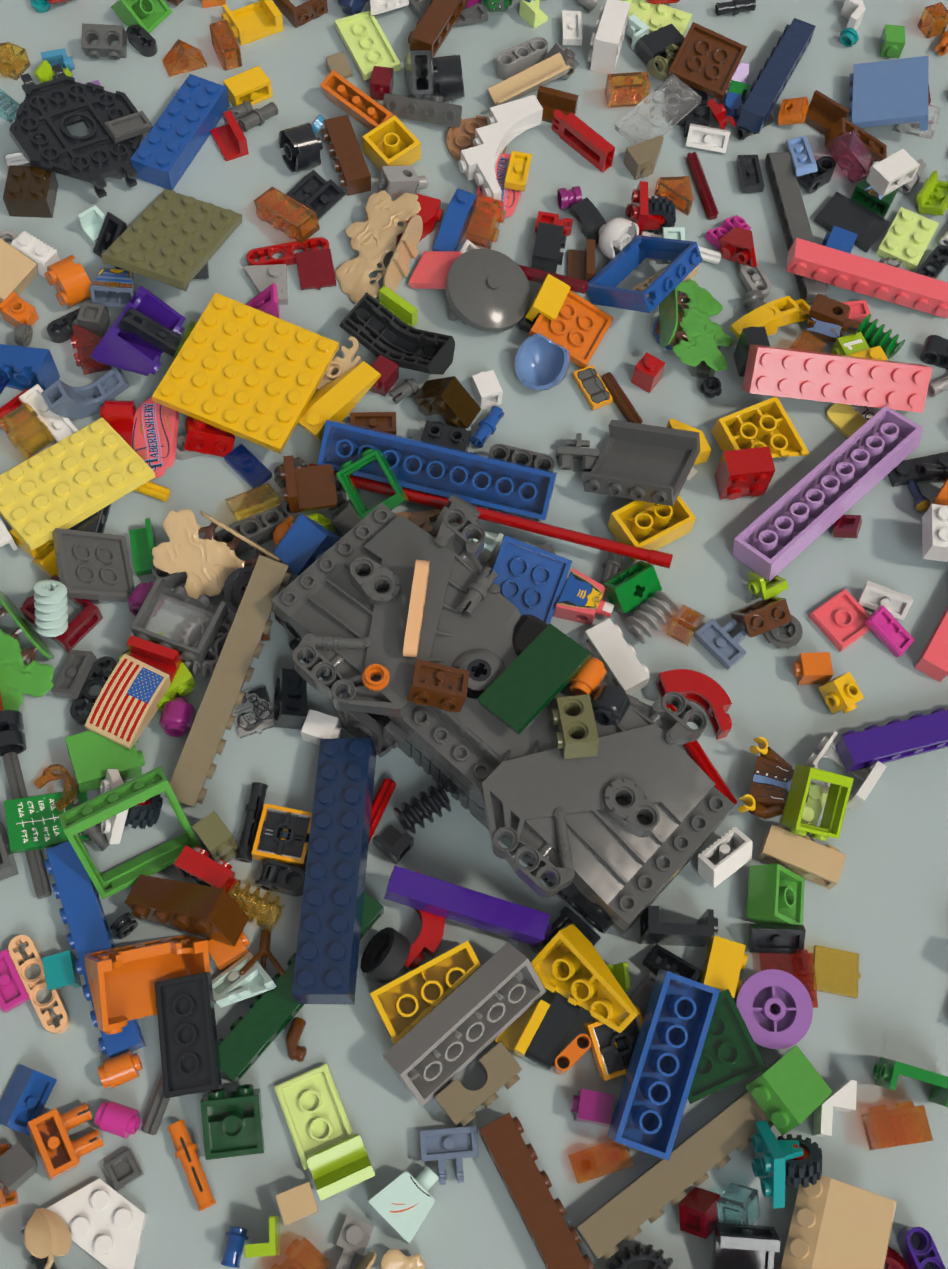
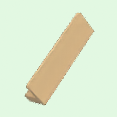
M559 52L488 88L487 91L494 106L511 102L539 88V86H543L567 74L570 70V65L566 66Z

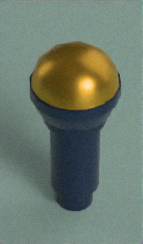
M910 480L907 484L914 498V508L919 512L928 510L930 500L922 495L917 483L914 480Z

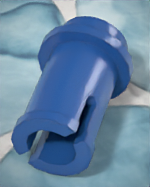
M230 1226L229 1232L225 1234L228 1238L221 1265L233 1268L240 1267L244 1243L249 1238L246 1235L248 1229Z

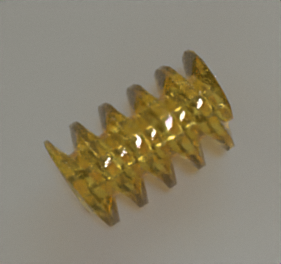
M238 879L230 888L228 895L248 915V922L252 923L257 919L259 927L266 924V929L273 931L284 910V905L279 906L280 897L277 896L270 902L269 892L261 898L260 888L250 893L251 884L248 883L243 889H240L241 880Z

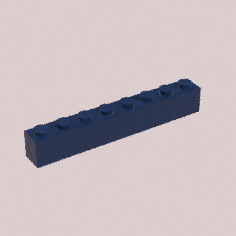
M796 18L793 19L790 25H786L783 35H780L777 45L772 49L770 58L766 59L763 69L761 68L757 76V80H754L750 92H747L743 104L741 103L737 110L736 116H739L737 126L758 134L760 133L809 46L816 27L815 25Z

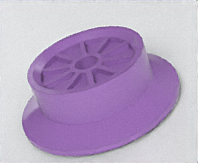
M776 969L763 970L750 976L738 992L736 1005L756 1044L769 1049L788 1048L798 1043L809 1030L813 1016L812 1001L805 986L792 974ZM771 1005L774 1006V1012H773V1013L770 1012V1006H771Z

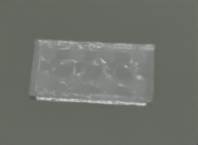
M672 74L615 124V130L633 145L660 135L663 136L701 103L702 97Z

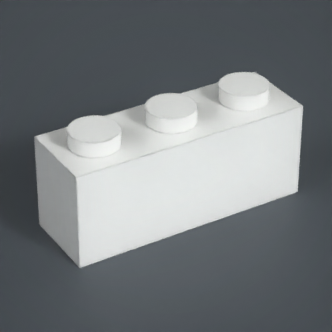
M609 618L585 631L582 642L592 654V657L604 663V668L607 671L605 676L611 685L622 687L626 694L629 695L647 686L650 679L649 670L645 664L639 662L633 646L626 643L623 633L617 624L614 625Z

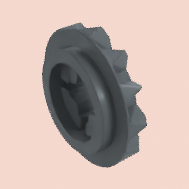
M791 615V622L779 626L780 629L789 627L786 635H777L778 627L764 633L768 638V643H773L777 649L780 647L789 649L794 645L796 646L802 638V626L793 615Z

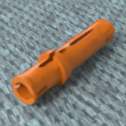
M184 1119L169 1125L167 1130H169L176 1149L174 1153L175 1158L181 1162L200 1212L216 1204V1200H214L196 1153L198 1149L197 1144L192 1143ZM180 1139H183L191 1162H189L187 1159L186 1153L184 1151ZM192 1168L195 1169V1172L197 1174V1177L203 1190L202 1192H200L198 1184L192 1172Z

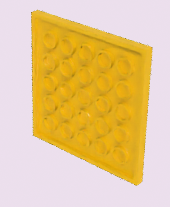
M215 292L152 395V399L158 404L281 454L338 351L339 342Z

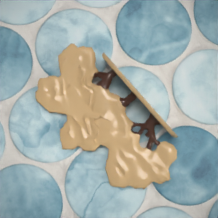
M190 509L178 512L170 510L162 524L170 540L169 542H162L152 549L153 564L157 569L170 575L176 572L187 573L188 577L184 587L188 596L198 599L199 595H208L209 597L220 595L227 577L233 571L245 567L248 563H252L251 567H255L259 555L269 556L280 563H284L272 552L200 510V514L212 521L210 526L201 527L198 525L195 515ZM217 526L235 535L231 543L217 542L214 539ZM201 532L206 533L203 539L199 538ZM240 540L256 548L254 559L243 561L235 555L234 549Z

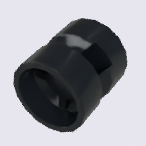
M0 711L1 757L9 752L20 754L27 749L25 733L22 732L24 729L23 717L19 711Z

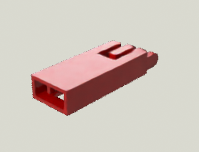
M560 110L554 111L552 130L602 173L609 169L613 163L615 147L572 112L566 116Z

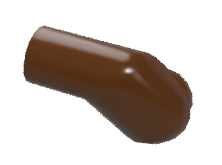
M295 1017L286 1035L287 1056L290 1060L294 1061L295 1059L298 1062H302L305 1059L307 1048L299 1046V1041L306 1021L299 1017Z

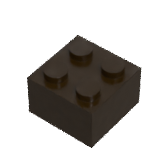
M9 165L3 200L9 216L53 218L58 191L55 173L34 166Z

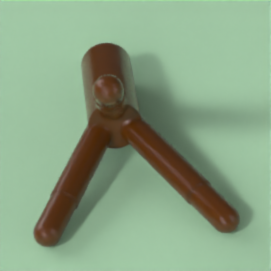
M261 930L259 951L240 970V975H244L260 957V965L265 971L268 958L279 974H284L283 968L270 951V930Z

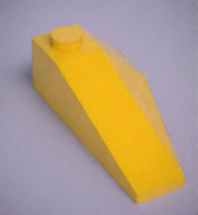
M365 361L361 362L314 392L297 424L322 443L326 420L342 422L381 377V374Z
M574 924L561 929L531 962L546 989L553 993L556 991L566 997L572 1005H579L589 1011L592 1017L618 1033H621L640 1014L592 943Z

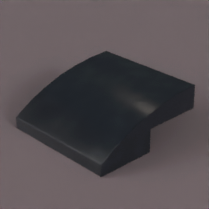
M312 170L286 194L285 199L307 216L319 221L346 193L331 179L327 182L316 171Z

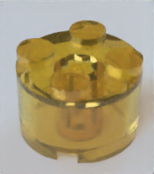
M26 402L0 418V426L5 432L8 431L9 436L7 438L15 448L20 446L18 449L25 459H29L53 442L54 438L45 423L39 420L38 414Z

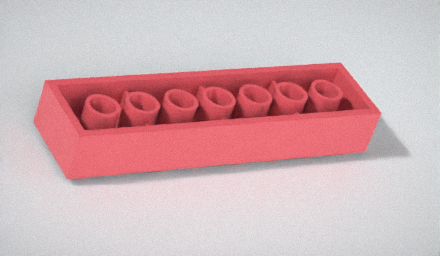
M750 344L742 390L753 394L876 408L887 406L894 410L923 413L932 367L915 363Z

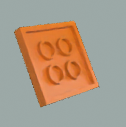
M570 290L557 318L552 321L540 314L528 335L532 336L539 333L566 348L570 353V361L581 368H585L614 317Z

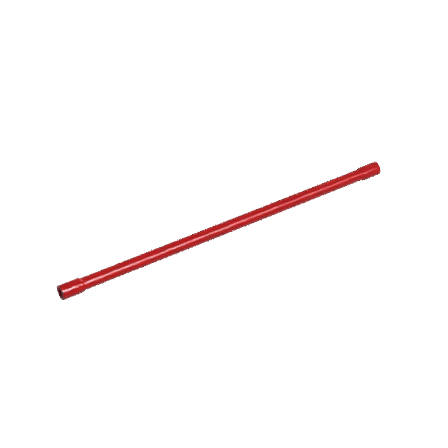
M310 463L309 466H317V464ZM334 470V476H337L336 473L339 471ZM355 475L349 476L355 488L390 497L396 494L391 484ZM402 487L410 502L443 509L449 502L446 498ZM482 507L477 508V511L481 512L477 519L646 561L649 564L668 569L671 566L672 554L648 550Z

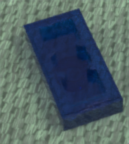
M242 444L224 457L225 462L254 490H257L273 477L272 472Z

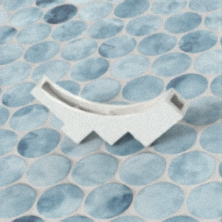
M535 95L490 107L489 117L487 118L488 125L475 130L474 147L461 150V159L458 161L461 173L466 175L468 181L475 179L476 184L483 190L485 200L489 201L492 208L499 207L501 204L502 191L495 173V166L500 154L515 137L528 129L541 125L543 108Z

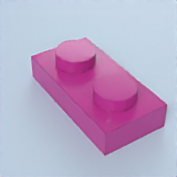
M5 949L0 952V1007L4 1013H7L30 1000V997L10 957L9 951Z

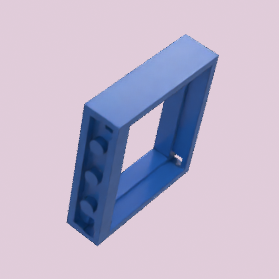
M637 235L588 282L587 293L591 304L651 313L703 261L698 244L693 241ZM645 258L673 261L643 292L616 288Z

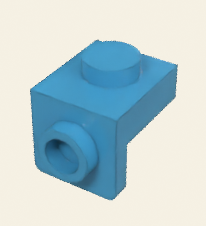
M65 48L40 52L42 61L47 60L51 67L60 64L62 68H68L70 72L75 69L72 57H67Z

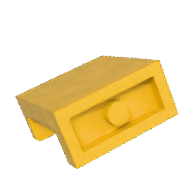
M259 0L233 11H230L226 4L222 5V21L225 26L230 28L232 37L237 39L241 46L284 30L282 13L273 0Z

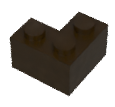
M455 376L427 380L413 398L421 413L426 416L440 414L446 424L453 427L468 429L481 410Z

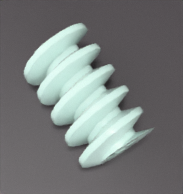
M55 580L36 582L33 586L35 592L36 631L38 634L46 637L62 635L68 628L67 588L64 584Z

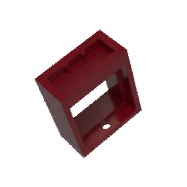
M56 574L51 579H48L60 582V578ZM33 595L24 601L20 610L26 620L37 628L35 624V600ZM69 598L83 611L68 624L66 632L56 637H49L68 653L103 619L99 608L88 599Z

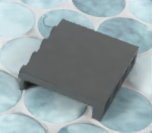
M611 420L608 425L610 437L590 473L582 472L584 491L674 506L701 450L699 432Z

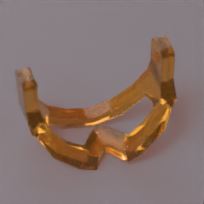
M53 764L43 771V774L34 781V784L38 789H41L50 781L65 780L63 797L54 804L58 811H62L73 802L77 795L78 785L63 765ZM53 771H60L63 774H56Z

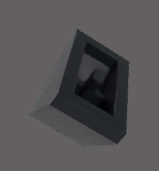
M107 212L93 253L101 256L102 250H107L116 238L128 228L126 222Z

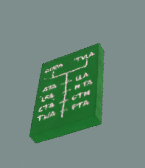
M78 789L4 801L10 854L50 848L69 841L62 829L58 815L68 811L77 802L82 804L88 801L86 792L80 793ZM81 832L78 833L83 842L92 841L87 835H83Z

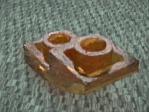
M613 1140L569 1155L578 1184L634 1166L628 1146Z

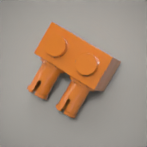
M86 1102L63 1114L55 1108L27 1123V1129L49 1181L76 1168L79 1165L80 1157L104 1146L102 1138L89 1143L99 1137L100 1133L97 1129L74 1141L68 1137V1130L92 1119L90 1111L78 1116L88 1110L89 1107Z

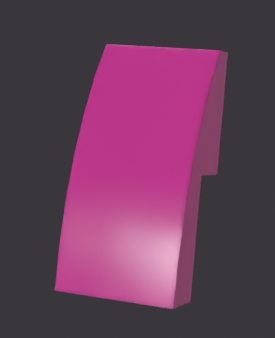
M736 215L725 219L720 227L708 230L705 238L716 249L721 250L719 239L734 227L751 230V227L742 217Z

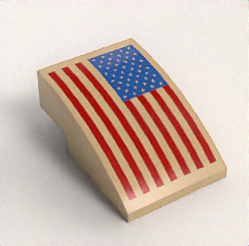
M124 653L102 688L86 721L85 728L131 750L157 712V704L171 685L170 676Z

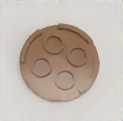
M476 115V118L464 120L461 118L460 127L450 126L447 131L446 146L448 152L456 161L461 159V150L474 147L475 130L487 126L488 117ZM507 146L504 148L501 154H505Z

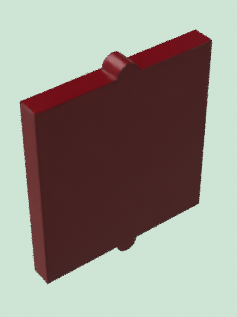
M311 249V251L295 253L301 290L316 288L321 290L324 287L337 286L331 249Z

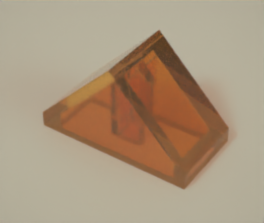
M179 39L162 60L169 77L207 67L201 50Z
M689 176L660 177L657 180L654 195L657 197L660 195L662 199L668 197L669 201H673L676 209L688 216L694 200Z
M683 605L673 618L667 635L688 646L705 615Z

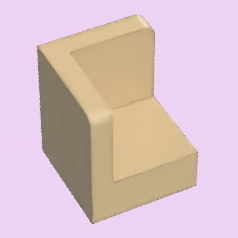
M311 1182L275 1195L284 1225H290L318 1211Z

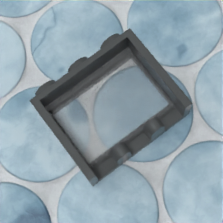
M157 577L130 628L135 637L177 650L181 658L188 662L194 663L197 661L203 664L204 658L225 618L229 615L226 602L221 601L219 607L213 606L205 595H199L198 599L188 596L186 589L177 586L175 591L165 587L162 578Z

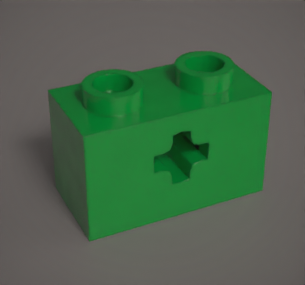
M641 560L602 584L606 588L605 592L609 603L614 604V609L622 613L633 611L637 605L647 601L650 597H654L656 591L662 590L654 566Z

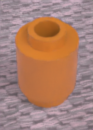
M592 657L571 679V692L576 696L594 695L607 673L604 663Z
M131 1050L104 1060L103 1064L98 1066L97 1069L103 1087L111 1086L115 1088L138 1078L139 1071L143 1069L138 1053L132 1054Z

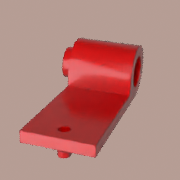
M105 401L104 405L100 406V417H103L131 447L134 416L136 413L135 402Z

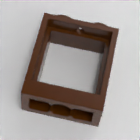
M273 0L280 12L295 28L328 13L327 0H309L297 7L289 0Z

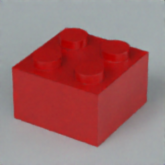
M769 446L723 452L714 475L720 499L728 498L734 500L743 496L758 497L765 494L776 471Z

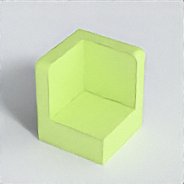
M520 0L519 15L531 27L536 28L548 21V16L539 9L540 0H531L530 3Z

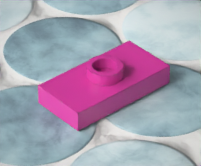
M883 605L877 607L864 622L895 657L901 656L915 641Z

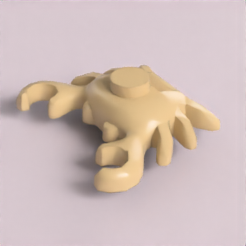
M349 337V341L353 343L352 348L341 347L345 354L344 358L336 356L332 360L316 390H319L360 363L361 357L359 355L351 362L360 347L355 337Z

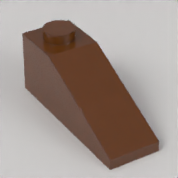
M844 117L840 118L825 131V147L839 156L880 162L887 158V145Z

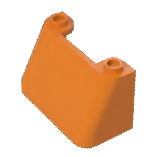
M178 935L84 955L98 1028L105 1032V1034L120 1033L123 1031L122 1027L128 1025L129 1020L157 1014L155 982L210 972L208 941L194 935Z

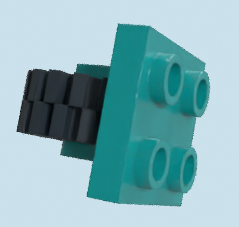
M767 1121L755 1122V1134L751 1137L752 1147L755 1152V1159L751 1160L753 1174L755 1177H759L763 1196H768L773 1209L784 1208L785 1186L788 1187L789 1184H794V1188H799V1184H802L804 1188L809 1187V1182L815 1185L817 1180L821 1179L822 1150L818 1148L816 1142L811 1143L810 1138L806 1137L803 1140L802 1135L792 1138V1134H787L786 1139L781 1135L776 1140Z

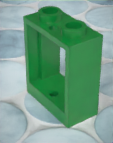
M372 448L363 452L360 455V460L355 463L351 460L340 466L341 471L336 473L354 508L362 519L378 505L368 510L349 476L376 460L396 493L382 503L390 510H393L409 501L381 450L374 451Z

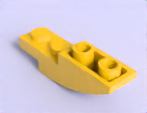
M790 296L782 297L747 313L730 326V330L738 339L743 328L765 326L767 336L777 333L778 328L781 326L808 320L811 307L804 299L794 301Z

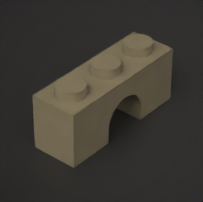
M502 1042L498 1043L478 1061L486 1075V1083L481 1089L475 1091L468 1090L458 1079H455L435 1096L434 1100L455 1127L460 1123L465 1127L477 1116L474 1111L483 1104L487 1108L499 1098L496 1094L497 1091L503 1086L508 1090L520 1080L517 1074L521 1072L522 1068Z

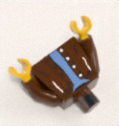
M757 737L753 740L758 743L759 747L756 745L750 746V752L753 754L760 753V756H757L749 794L738 798V800L745 803V805L738 807V811L740 813L749 811V813L760 818L770 819L784 813L794 769L779 754L768 747V741L764 737Z

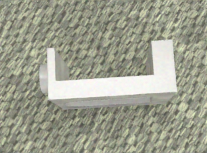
M835 731L829 739L824 736L816 747L820 752L818 754L813 752L806 761V766L818 769L817 763L819 760L829 758L844 768L836 750V744L833 742L838 732ZM877 761L872 768L868 767L850 772L862 780L853 796L851 794L849 796L847 807L855 812L861 806L887 766ZM811 779L812 783L819 785L828 793L830 783Z

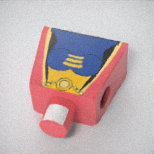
M572 568L555 607L554 617L591 625L596 613L610 618L615 605L602 600L606 589L605 586Z

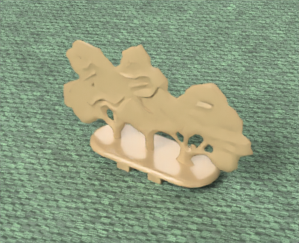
M385 190L373 193L369 196L365 208L368 220L366 222L356 221L345 229L347 236L351 238L350 244L352 249L358 250L359 255L339 266L335 270V276L340 282L342 292L349 294L350 300L354 301V303H358L366 292L373 298H376L380 290L378 281L382 277H384L383 286L385 285L393 292L397 290L402 278H407L410 272L408 265L411 258L416 259L418 255L417 245L423 230L422 218L420 215H416L421 210L420 203L417 201L418 195L405 192L396 200L391 201V196ZM399 221L402 222V223H403V227L397 225V223H398ZM402 234V237L398 245L396 246L397 235ZM392 251L394 254L386 268L383 259L388 252ZM377 263H380L382 267H377ZM375 270L382 271V273L378 272L376 277H369V274ZM376 280L374 284H370V281Z

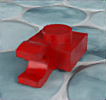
M714 98L707 102L712 116L721 129L726 130L725 126L728 124H732L734 128L736 127L734 118L732 116H725L727 111L722 103L718 105Z

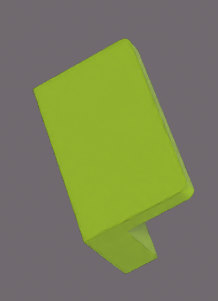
M385 285L379 290V303L404 323L412 327L418 323V309Z
M355 1134L306 1157L321 1201L375 1176L360 1134Z
M269 1216V1243L246 1244L245 1258L281 1255L280 1216Z

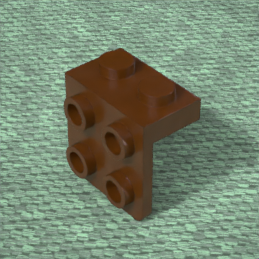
M293 455L283 456L284 466H280L281 481L286 480V486L282 487L283 500L289 502L290 512L337 506L338 501L332 465L295 468Z

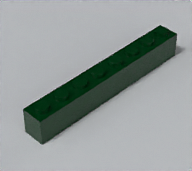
M364 891L360 940L384 914V907L366 891ZM296 953L288 960L287 965L289 967L284 971V974L280 975L277 973L272 978L277 987L267 991L263 996L259 994L249 1005L251 1010L244 1018L240 1016L233 1022L230 1027L231 1033L224 1040L222 1038L218 1040L220 1069L236 1084L305 1005L299 1004L292 995Z

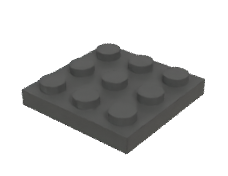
M55 528L52 536L60 582L67 588V598L128 602V598L135 589L125 536Z

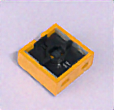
M264 803L251 853L253 859L262 861L263 858H268L305 869L309 845L307 840L310 836L312 812Z
M635 1006L640 1014L621 1033H618L597 1019L583 1023L586 1034L591 1038L590 1048L599 1076L604 1081L626 1074L625 1069L629 1067L643 1022L639 1007Z

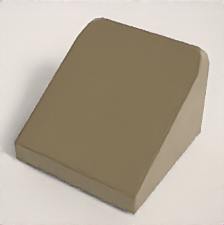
M344 52L326 57V69L329 73L334 70L344 78L353 76Z

